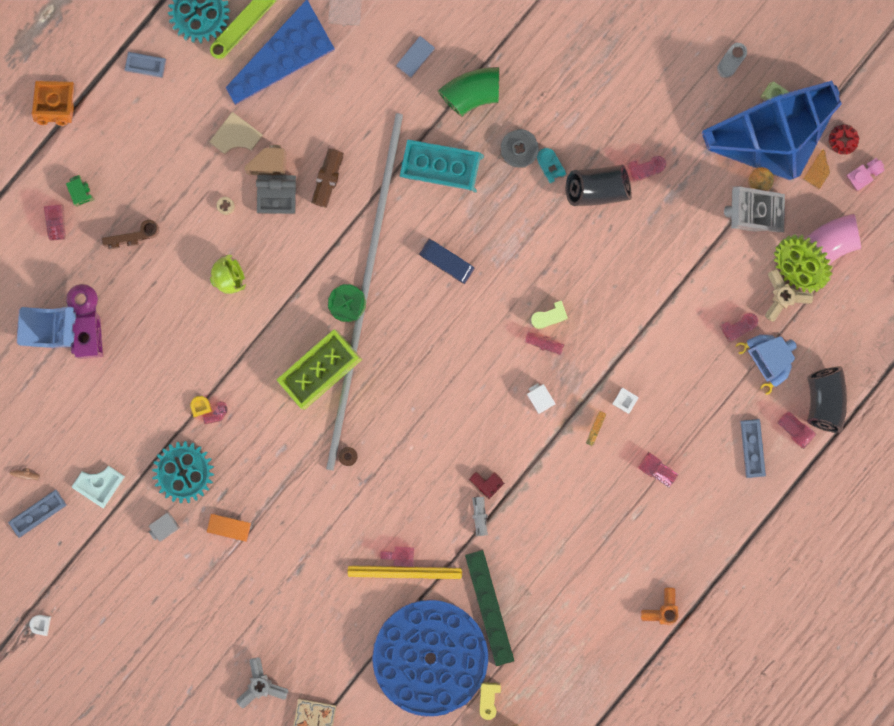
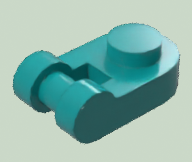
M544 148L539 151L537 161L550 184L556 178L567 175L552 149ZM555 165L557 170L550 172L548 168Z

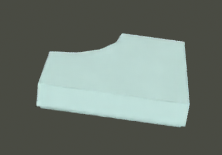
M110 466L97 474H88L82 471L72 485V488L100 507L105 508L125 476Z

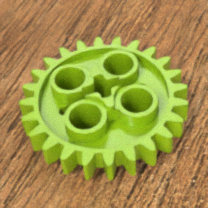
M794 234L792 237L789 235L786 239H783L775 248L774 255L776 258L774 261L778 263L775 268L781 269L779 273L785 276L783 280H789V286L795 284L796 290L801 287L803 292L807 289L810 293L814 290L818 292L820 288L822 289L830 281L829 277L833 274L830 271L833 266L828 264L831 259L825 257L828 254L827 252L822 253V246H816L817 241L811 243L810 237L804 240L803 235L797 237Z

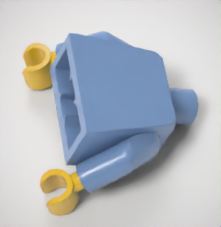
M760 334L747 340L745 344L742 342L736 344L735 347L739 345L744 346V351L739 352V354H744L747 348H750L748 350L749 354L767 381L761 384L760 389L764 386L770 387L765 395L772 392V387H777L788 378L792 369L791 363L795 360L792 351L797 348L796 343L792 339L785 342L781 336L775 338L773 335Z

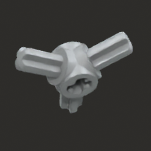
M260 657L250 659L251 683L247 686L249 689L236 700L237 704L241 708H245L256 697L259 699L261 696L267 697V695L285 700L288 695V689L272 684V680L267 678V674L264 675ZM258 681H262L265 684L262 691L256 688Z

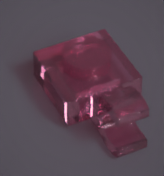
M395 546L394 552L381 551L380 559L394 560L393 566L413 567L414 547Z

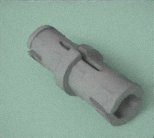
M484 497L472 498L474 515L472 516L475 520L476 536L488 535L486 524L488 515L485 511Z

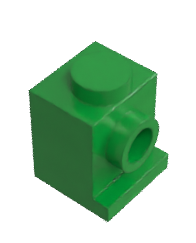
M80 175L70 178V182L66 183L76 207L95 200L91 194L88 195L91 192L87 181L83 182Z

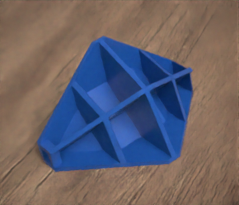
M828 81L785 93L703 130L701 134L708 151L786 180H792L801 176L831 116L842 105L839 99V90L833 81Z

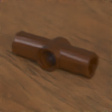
M328 148L323 166L320 168L317 176V185L313 193L312 204L327 208L332 190L335 189L338 181V171L343 160V152Z

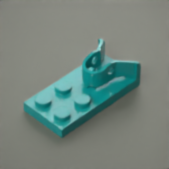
M407 139L400 177L470 190L477 193V189L474 186L479 163L484 158V155L480 152Z

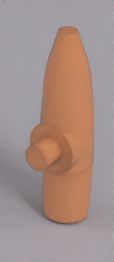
M26 468L25 471H10L11 475L22 479L39 481L40 478L39 474L29 472V468Z

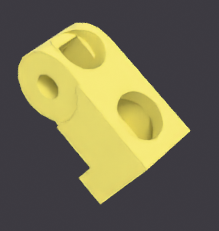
M481 683L480 715L483 719L491 720L496 716L495 693H500L501 683Z

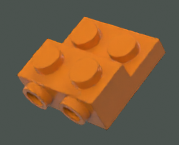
M35 81L32 107L33 121L39 125L56 122L59 126H65L67 123H72L74 82Z

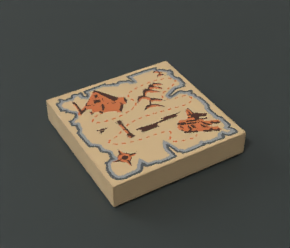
M298 699L293 726H333L336 705Z

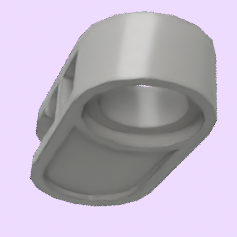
M733 44L717 66V72L721 77H731L747 55V48L744 44ZM736 47L741 48L743 51V55L739 58L735 57L732 53Z

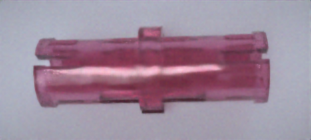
M530 331L527 332L524 343L539 347L542 351L545 349L561 355L562 348H564L563 343L561 344L548 339V336L542 337Z

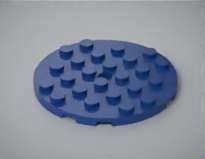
M439 600L417 601L394 612L380 628L373 647V670L381 690L390 701L402 710L419 716H441L467 704L478 689H480L488 667L487 644L478 624L464 610ZM434 653L436 656L435 661L427 663L425 661L426 654Z

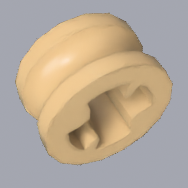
M222 197L217 202V209L221 214L229 215L234 211L235 204L230 198ZM224 201L231 204L227 211H224L225 209L223 208L221 209Z

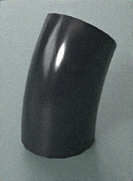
M623 164L598 169L573 170L569 173L566 180V197L572 206L603 205L627 201L632 198L629 175Z
M835 366L819 370L807 377L810 389V409L807 422L823 431L841 433L847 411V387L843 368Z

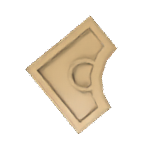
M232 112L210 140V143L224 154L236 147H245L252 151L263 135Z

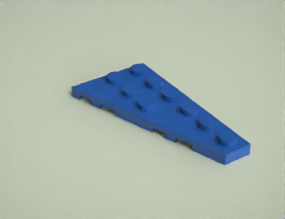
M308 0L294 12L225 87L235 105L335 50Z

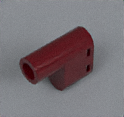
M476 471L468 479L488 499L505 484L496 472L485 480Z

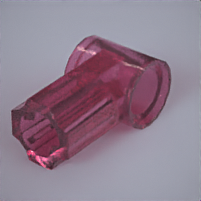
M789 411L777 422L802 449H805L817 435L809 426L802 424Z
M650 452L646 454L637 467L668 488L678 476L675 471L664 465L659 458Z

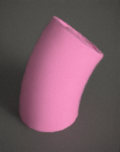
M855 214L834 219L822 225L804 239L806 240L810 237L811 243L817 241L816 246L823 247L822 253L827 252L828 254L825 257L831 259L828 263L829 265L837 258L861 249Z

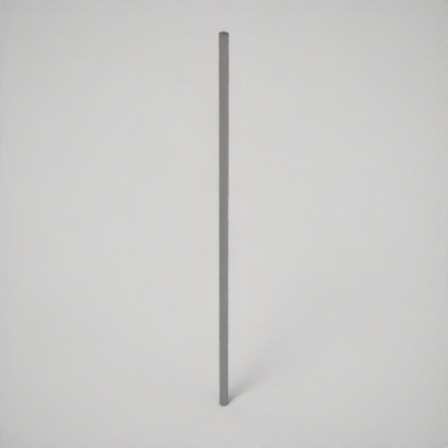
M399 113L395 115L361 288L365 295L366 303L403 114ZM364 313L355 320L351 346L356 352ZM353 369L344 376L326 467L327 470L334 471Z

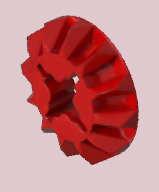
M842 124L836 126L830 132L829 145L834 152L847 155L856 150L860 138L857 130L851 125ZM843 133L847 138H852L846 142L845 147L843 141L836 140L841 138Z

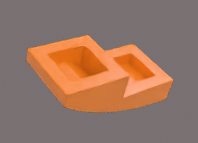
M211 514L207 533L247 542L251 523Z

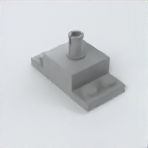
M733 187L732 206H726L724 214L727 218L732 217L731 228L754 232H784L785 194L745 187Z

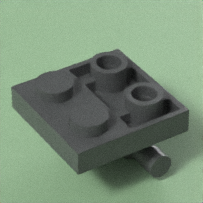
M257 175V214H296V175Z

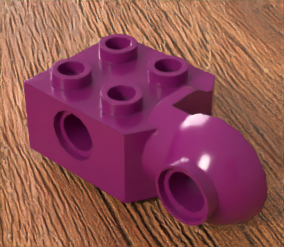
M87 284L73 286L66 297L67 306L72 307L76 315L75 323L72 324L74 343H71V353L75 354V358L79 359L103 357L101 320L96 311L98 297L96 291ZM84 294L86 301L80 305L77 303V297ZM88 334L89 340L84 343L83 336Z

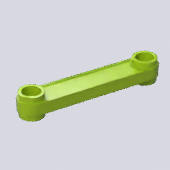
M252 0L210 46L211 55L219 60L226 57L277 0ZM217 46L224 48L220 55L214 54V49Z

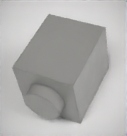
M170 512L149 525L151 529L149 533L154 540L158 539L161 542L180 529V526Z

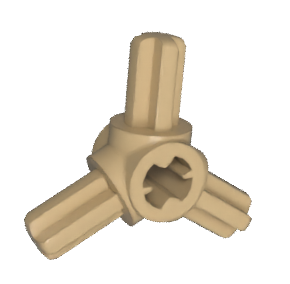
M777 269L768 273L775 289L773 291L775 296L772 299L774 302L765 314L768 320L774 322L782 309H787L789 305H794V303L811 304L813 302V293L795 291V288H790L788 284L785 285ZM783 291H785L786 295H789V298L785 299L786 301H784L783 297H780V294L784 293Z

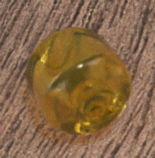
M764 167L756 168L748 177V185L751 189L768 191L774 183L772 172Z

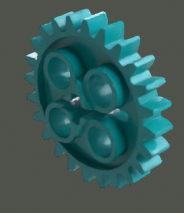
M172 0L174 4L168 5L173 10L168 12V16L173 17L169 22L170 24L176 23L172 27L173 30L180 29L178 36L180 37L185 34L184 40L187 41L191 37L192 43L196 41V38L200 44H202L203 38L210 42L209 36H213L216 39V32L223 33L221 26L227 27L224 20L230 19L229 16L225 15V13L230 12V9L224 8L229 4L228 1L206 0L204 3H198L197 0ZM185 5L191 7L190 12L187 14L181 13V8ZM196 9H199L202 12L201 16L196 14ZM210 11L217 12V16L214 19L207 18V14ZM195 21L201 22V26L197 30L191 28L192 23Z
M184 441L183 446L176 442V448L169 444V451L163 448L164 455H157L160 461L153 462L158 467L152 469L153 472L157 473L152 479H158L159 481L155 484V487H162L159 493L166 492V499L172 496V502L179 498L180 504L183 503L184 498H186L188 503H191V497L197 501V494L205 496L202 490H210L207 483H213V481L209 479V476H215L214 473L210 472V469H213L214 466L208 464L212 458H205L208 452L201 453V446L195 449V443L188 447L187 441ZM186 454H190L193 457V462L190 465H186L183 462V457ZM175 457L179 458L182 468L188 470L186 476L192 485L191 488L188 487L185 477L179 475L181 469ZM170 462L176 467L173 473L166 471V465ZM195 471L201 474L199 482H194L191 478L192 473ZM177 480H181L184 483L181 491L176 490L174 487V483Z

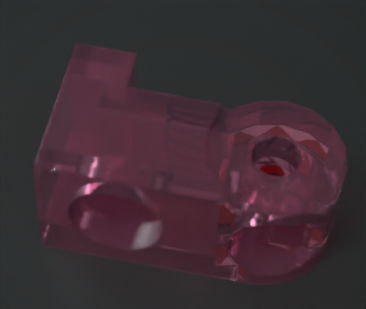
M654 156L650 161L638 165L637 160L628 164L634 183L657 175L666 167V161L662 156Z
M64 204L44 206L49 241L65 240Z
M747 313L740 318V321L733 325H730L727 321L719 327L729 343L757 327L758 318L753 313Z

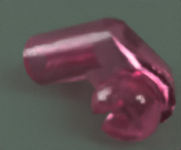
M223 401L218 402L213 413L203 415L204 424L222 421L228 411L226 403Z

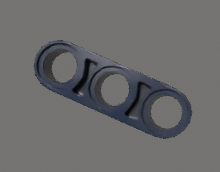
M430 238L419 253L422 258L463 284H466L475 270V267Z

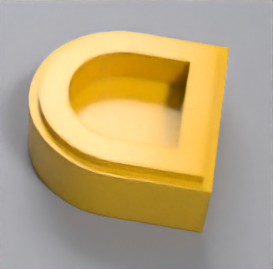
M196 396L192 399L190 407L194 418L213 412L210 402L206 397Z

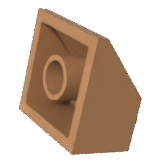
M269 145V148H264L245 166V172L248 175H286L287 153L285 149L281 148V145Z

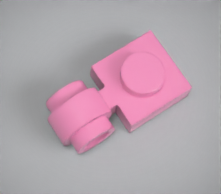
M875 158L867 164L869 166L868 169L861 165L846 175L856 191L873 181L870 174H874L876 177L885 171L881 160Z

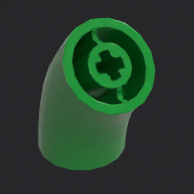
M487 67L466 72L446 83L437 92L461 117L479 106L499 103V67Z

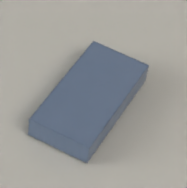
M420 36L396 67L412 78L434 51L435 47Z
M128 52L125 71L163 78L166 59Z

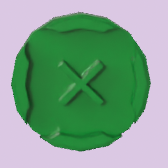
M340 285L331 292L328 298V308L335 319L341 322H353L360 318L366 309L365 295L354 285Z

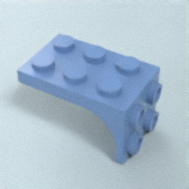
M21 307L18 314L17 344L20 346L43 348L71 347V343L74 341L72 324L75 323L76 318L73 308L41 309Z

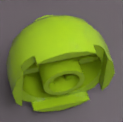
M232 255L221 257L213 264L211 269L210 282L212 286L225 294L237 293L246 287V284L242 285V280L245 279L242 268L236 259L232 260L230 258Z

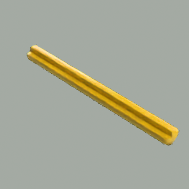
M348 566L347 574L348 577L461 579L462 569L450 567Z

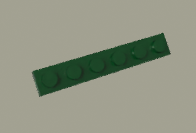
M480 550L466 554L465 558L496 667L514 662L484 551Z

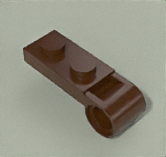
M145 220L141 223L140 232L103 237L102 244L108 247V249L120 248L121 244H127V246L139 245V241L157 237L160 228L153 220ZM153 224L155 227L154 232L146 234V226Z

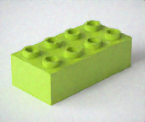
M334 329L283 373L277 381L300 409L306 410L363 359L340 332Z

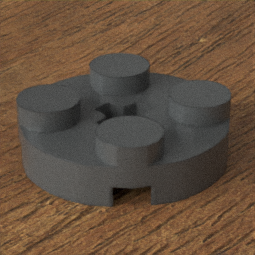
M524 129L509 132L501 143V156L508 165L515 168H525L532 164L539 152L535 136ZM523 144L525 151L519 154L516 153L514 146Z

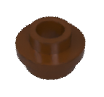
M345 447L339 452L338 458L342 465L352 466L356 463L358 455L355 449ZM346 453H350L352 455V458L350 460H346L344 458V455Z

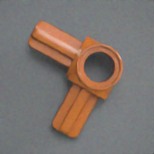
M665 588L664 606H661L660 610H642L641 620L658 621L659 624L668 626L675 624L679 616L678 606H675V588ZM667 611L672 612L675 616L674 620H666L664 613Z

